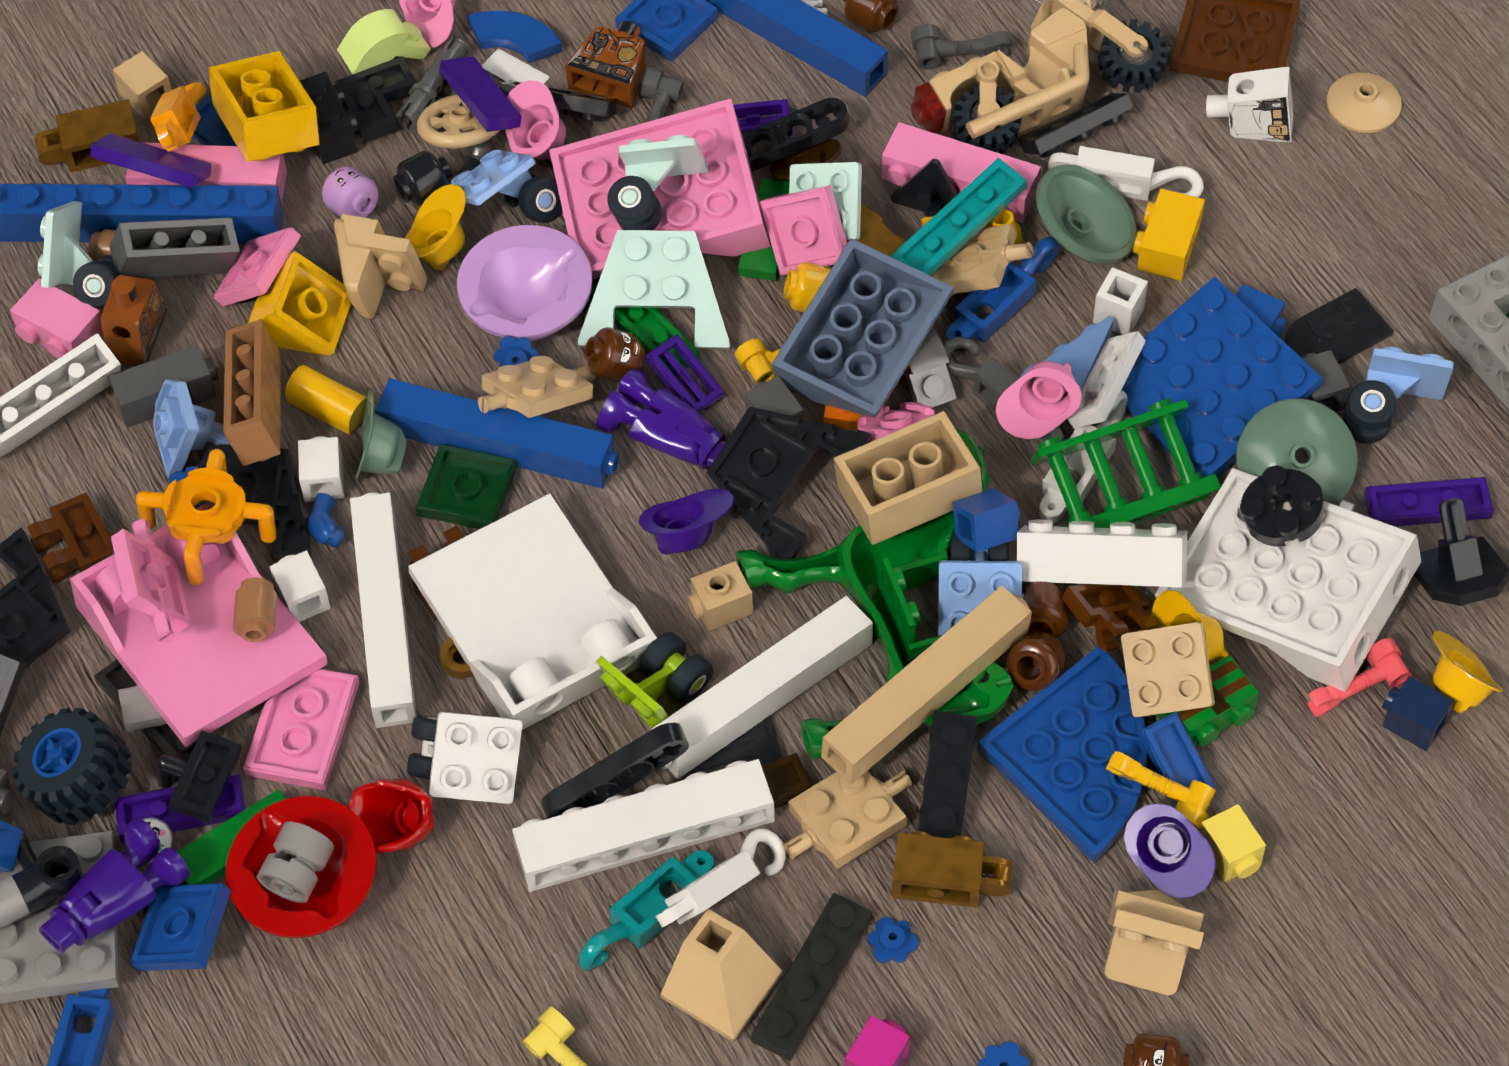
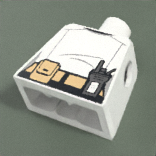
M1290 67L1232 74L1229 77L1228 95H1207V118L1229 117L1230 135L1234 138L1292 142L1293 102Z

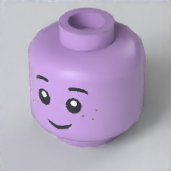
M353 167L336 169L326 178L322 189V199L326 207L340 217L342 214L366 218L376 207L379 197L375 182Z

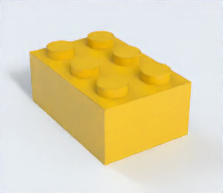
M280 51L208 67L213 107L247 162L263 161L271 156L288 152H300L308 147L320 145L316 106Z

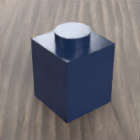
M1409 676L1401 689L1394 686L1387 695L1382 705V708L1387 710L1383 727L1427 752L1447 723L1454 701Z

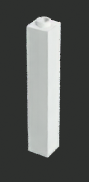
M367 493L361 497L350 498L370 703L376 728L413 723L417 713L392 499L390 493Z
M846 595L653 727L652 729L666 723H679L689 743V747L684 754L661 767V769L665 770L668 768L677 779L684 776L766 717L872 645L873 622Z

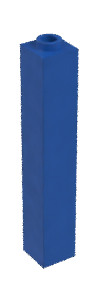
M705 0L717 7L718 12L864 97L887 75L888 50L801 0Z
M391 378L388 379L375 408L377 414L397 423L407 439L438 447L441 443L515 459L517 467L603 489L608 475L613 476L619 462V452H615L614 438L611 434L540 416L528 418L520 412L509 408H499L483 413L479 409L477 400Z

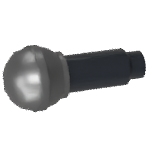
M485 141L468 147L467 160L457 175L465 171H472L481 164L480 159L493 151L492 146Z

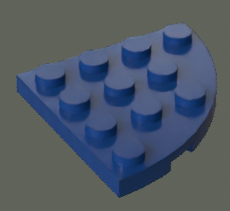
M1099 646L981 738L977 744V750L1093 863L1110 849L1124 831L1127 822L1134 813L1143 786L1136 781L1128 780L1106 770L1112 754L1115 751L1121 752L1146 767L1147 751L1137 734V731L1145 728L1144 718L1132 715L1127 677L1110 654L1104 652Z

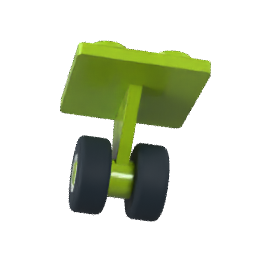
M666 632L660 635L647 648L641 659L640 668L649 677L638 684L633 683L602 655L596 661L604 672L599 678L609 687L608 690L626 706L630 703L639 712V717L651 728L669 717L656 702L659 696L667 689L668 693L678 702L687 703L691 701L708 684L713 674V666L699 654L692 655L687 659L684 658L686 643L674 632Z

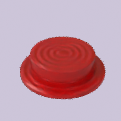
M299 796L284 799L271 804L255 814L237 834L231 845L226 863L227 887L231 890V899L240 914L261 931L284 938L316 936L344 923L365 903L368 894L371 893L370 890L375 880L377 868L376 849L372 836L364 822L345 805L331 799L316 796ZM292 821L306 825L326 836L335 847L322 871H315L318 881L306 903L290 901L271 892L256 877L268 854L276 853L273 844L285 822Z

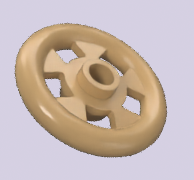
M457 94L431 103L419 115L417 120V131L420 137L427 143L441 148L458 149L475 146L491 139L500 131L486 132ZM441 127H444L446 131L439 132L436 130Z

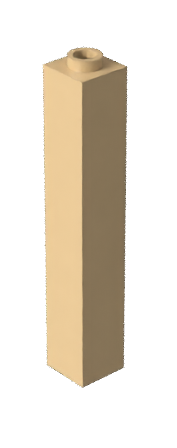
M1001 585L823 737L821 758L849 784H853L932 716L935 710L940 709L1028 633L1032 611L1029 609L1026 601L1017 594H1011Z

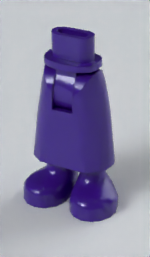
M637 368L625 374L620 381L618 392L613 390L601 408L596 423L597 428L605 433L615 431L622 423L631 425L630 438L693 465H698L699 463V467L703 470L711 466L726 443V435L717 431L708 420L664 387L657 392L649 387L646 374ZM640 403L647 408L640 409L635 405Z
M135 818L127 824L124 831L126 844L124 852L121 854L110 849L73 886L58 907L50 912L51 919L39 927L40 934L59 953L65 952L74 943L78 946L83 945L85 940L108 931L152 903L156 898L154 891L156 888L161 886H178L190 877L188 866L179 853L169 847L159 852V839L155 831L144 820ZM152 860L148 868L143 873H140L137 870V868L145 865L146 863Z

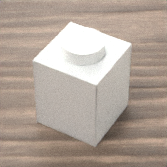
M1112 267L1096 294L1093 323L1098 324L1108 316H1111L1114 319L1112 331L1122 335L1131 333L1145 307L1148 281Z
M318 436L309 440H298L299 482L304 501H315L319 493L328 494L334 499H344L343 456L338 437Z
M307 550L297 555H288L279 560L278 563L269 566L281 601L299 622L331 609L326 588Z

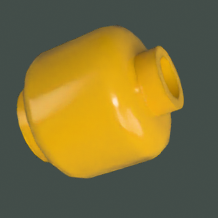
M801 262L795 270L789 269L784 285V299L789 300L790 307L793 310L805 312L832 267Z

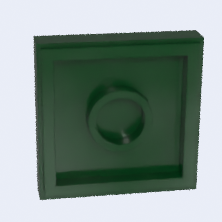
M440 443L416 506L417 516L475 529H481L497 521L517 469L516 460Z

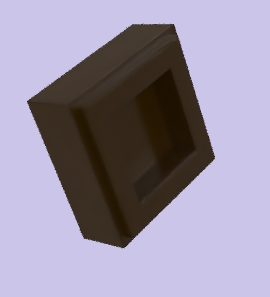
M797 753L761 766L774 801V808L788 804V801L812 787Z

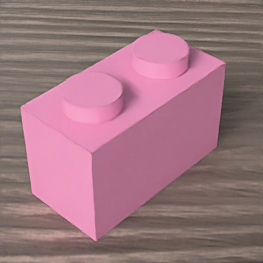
M39 278L10 310L16 326L15 332L18 336L30 344L36 342L45 347L57 359L97 333L101 339L104 337L100 310L81 302L79 299L55 286L52 288L41 287V279Z

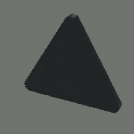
M931 159L893 193L891 200L896 204L925 212V217H932L955 198L958 193L938 159Z

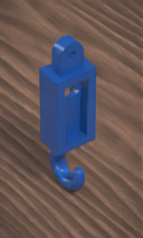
M1045 237L1038 241L1033 247L1032 258L1024 259L1019 267L1012 262L1009 263L1004 272L1000 287L972 291L955 307V322L946 330V341L956 337H963L973 341L977 337L985 343L1036 294V280L1031 277L1035 271L1037 273L1044 272L1059 252L1060 245L1054 238ZM983 305H987L992 308L993 312L982 320L974 313Z
M110 988L81 991L78 996L67 995L47 1066L101 1065L115 1013L111 1000L108 999ZM79 1016L96 1018L91 1032L79 1033L75 1031Z

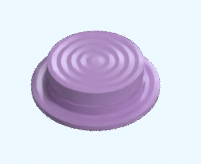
M539 225L512 226L488 235L468 252L457 276V292L460 304L474 324L495 336L503 338L504 336L512 335L517 339L527 337L530 341L551 336L572 322L585 307L592 289L591 266L583 249L566 234Z

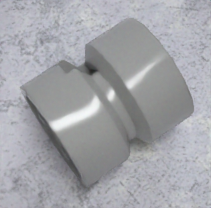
M285 822L273 844L276 853L268 854L256 877L271 892L290 901L306 903L318 881L315 871H322L335 847L320 832L300 823Z

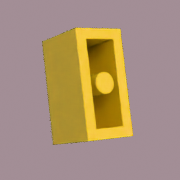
M1160 188L1156 202L1149 201L1145 211L1143 224H1147L1146 231L1139 230L1134 243L1133 253L1139 254L1137 270L1182 281L1202 222L1205 199Z

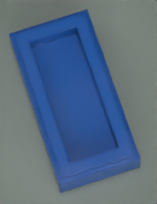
M1177 711L1137 731L1158 774L1188 788L1192 780L1205 783L1213 789L1216 787ZM1172 799V801H1173V803H1174V805H1175V807H1176L1177 801H1175V800Z

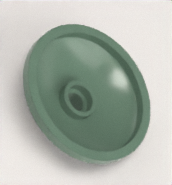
M1076 165L1053 167L1040 179L1036 189V203L1040 218L1049 234L1065 250L1089 262L1112 264L1122 260L1133 249L1137 236L1133 214L1122 195L1107 180L1086 168Z
M1286 399L1263 408L1246 424L1236 448V469L1257 477L1262 476L1264 470L1268 467L1277 465L1284 469L1301 471L1312 477L1320 485L1323 501L1337 505L1347 494L1354 481L1357 470V449L1348 426L1330 408L1307 399ZM1297 449H1303L1307 452L1308 460L1306 463H1299L1295 459Z

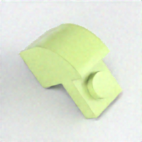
M383 9L372 12L357 21L347 32L337 51L351 73L356 74L391 61L395 56L424 60L430 47L422 37V33L417 26L410 22L402 23L393 9Z

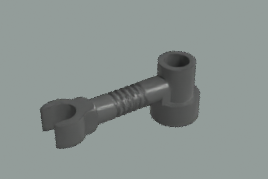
M922 24L911 31L912 46L917 51L918 63L923 69L936 68L941 63L940 57L968 55L972 53L988 55L992 52H997V50H1000L1006 56L1010 55L1009 32L1006 31L995 32L981 39L942 42L940 29L933 24Z
M647 69L642 84L641 96L654 99L646 122L663 118L670 100L679 102L684 86L683 80L665 76L661 70Z

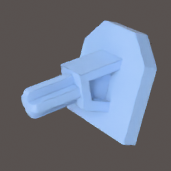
M178 379L164 380L155 403L153 418L154 432L167 478L176 471H182L190 450H203L206 442L215 445L231 446L223 433V424L214 421L216 412L193 405L186 382Z

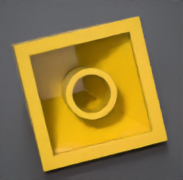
M295 251L289 255L267 292L257 297L248 323L262 319L276 346L279 348L330 356L335 352L351 302L347 298L343 283Z

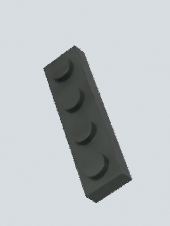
M835 893L832 894L752 1032V1043L791 1061L872 919L871 910Z

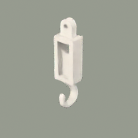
M1080 146L1078 155L1054 153L1050 156L1048 170L1059 165H1076L1086 168L1107 180L1122 197L1148 201L1150 191L1177 179H1185L1192 184L1191 190L1182 194L1198 198L1204 189L1203 179L1200 174L1190 167L1177 166L1153 172L1155 158Z
M1121 390L1106 421L1100 422L1095 427L1088 425L1076 428L1070 438L1120 422L1125 413V406L1128 401L1127 394ZM1116 438L1101 443L1108 461L1115 451ZM1086 449L1064 456L1070 472L1076 473L1081 478L1076 488L1082 503L1097 480ZM1050 468L1042 483V494L1045 496L1039 505V514L1041 519L1051 520L1055 523L1063 517L1067 507L1053 471Z
M756 829L750 832L744 840L740 853L714 867L665 900L668 908L655 916L661 927L663 928L675 920L680 925L704 912L761 874L753 862L754 853L759 842L767 844L774 856L773 863L765 867V874L768 876L777 874L783 868L786 859L783 841L777 834L768 829Z

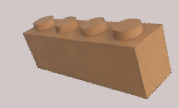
M262 319L225 331L223 433L240 462L245 466L258 461L268 460L280 454L281 353Z

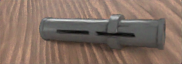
M450 37L423 78L413 84L409 91L410 96L395 116L397 122L402 127L408 129L410 125V130L416 129L419 115L427 106L438 100L439 92L447 83L446 79L439 72L441 60L464 58L469 48L460 38L455 40L454 37Z

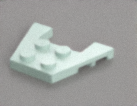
M617 230L580 332L578 346L585 347L588 339L594 337L600 329L605 327L614 328L615 309L618 307L695 309L694 347L696 349H730V341L695 231Z

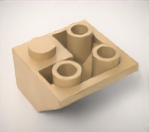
M707 909L684 940L660 996L663 1000L734 1042L781 977L782 970L744 929Z

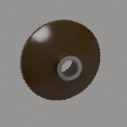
M825 140L772 163L770 172L774 178L790 179L791 165L832 163L841 154L842 146L838 140Z

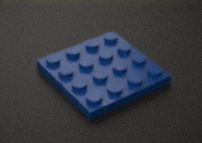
M1214 276L1144 337L1146 342L1122 391L1127 394L1128 398L1125 410L1132 417L1149 412L1148 407L1158 401L1171 398L1172 403H1176L1186 399L1189 407L1179 417H1176L1175 421L1196 473L1200 472L1202 478L1212 474H1216L1218 477L1236 461V448L1239 437L1246 424L1256 413L1268 405L1281 400L1307 399L1323 385V379ZM1156 424L1144 428L1171 455L1160 425Z

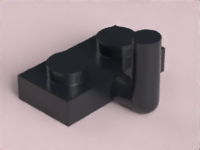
M201 731L188 761L168 754L161 755L157 760L159 785L163 788H169L175 782V775L180 777L169 801V810L210 823L241 753V744Z

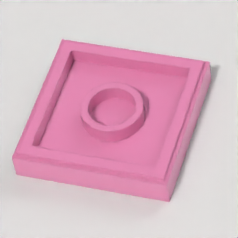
M831 185L767 198L759 202L780 276L788 274L789 269L795 270L801 262L823 266L835 264L847 245V240Z
M291 227L247 241L213 298L223 307L265 294L301 235Z

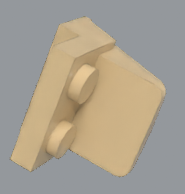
M342 214L341 219L335 220L334 229L347 298L361 316L369 319L374 318L386 284L400 291H408L409 289L424 291L428 277L410 239L385 235L379 221L376 219Z
M1115 889L1108 924L1112 925L1113 929L1104 966L1105 976L1110 980L1164 995H1173L1179 986L1188 948L1200 950L1204 932L1200 931L1204 914L1187 909L1160 890L1123 892Z

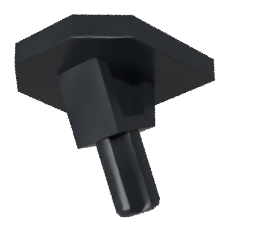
M1460 498L1443 500L1439 503L1438 508L1444 539L1438 540V548L1420 552L1422 561L1414 576L1431 599L1462 606L1499 596L1509 580L1508 567L1483 536L1476 538L1469 535L1463 501Z

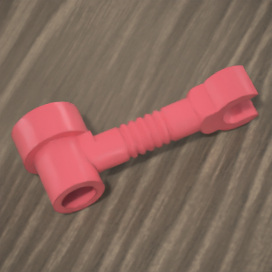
M1385 638L1373 644L1366 656V660L1372 668L1354 676L1346 692L1331 685L1320 687L1308 694L1311 701L1306 704L1313 715L1318 717L1339 705L1342 700L1386 680L1390 688L1394 686L1400 687L1412 674L1400 658L1402 652L1392 638Z

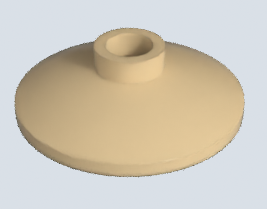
M1352 73L1339 78L1330 87L1326 100L1327 109L1331 117L1340 126L1358 133H1375L1387 129L1396 122L1402 108L1401 96L1396 87L1385 78L1371 73Z

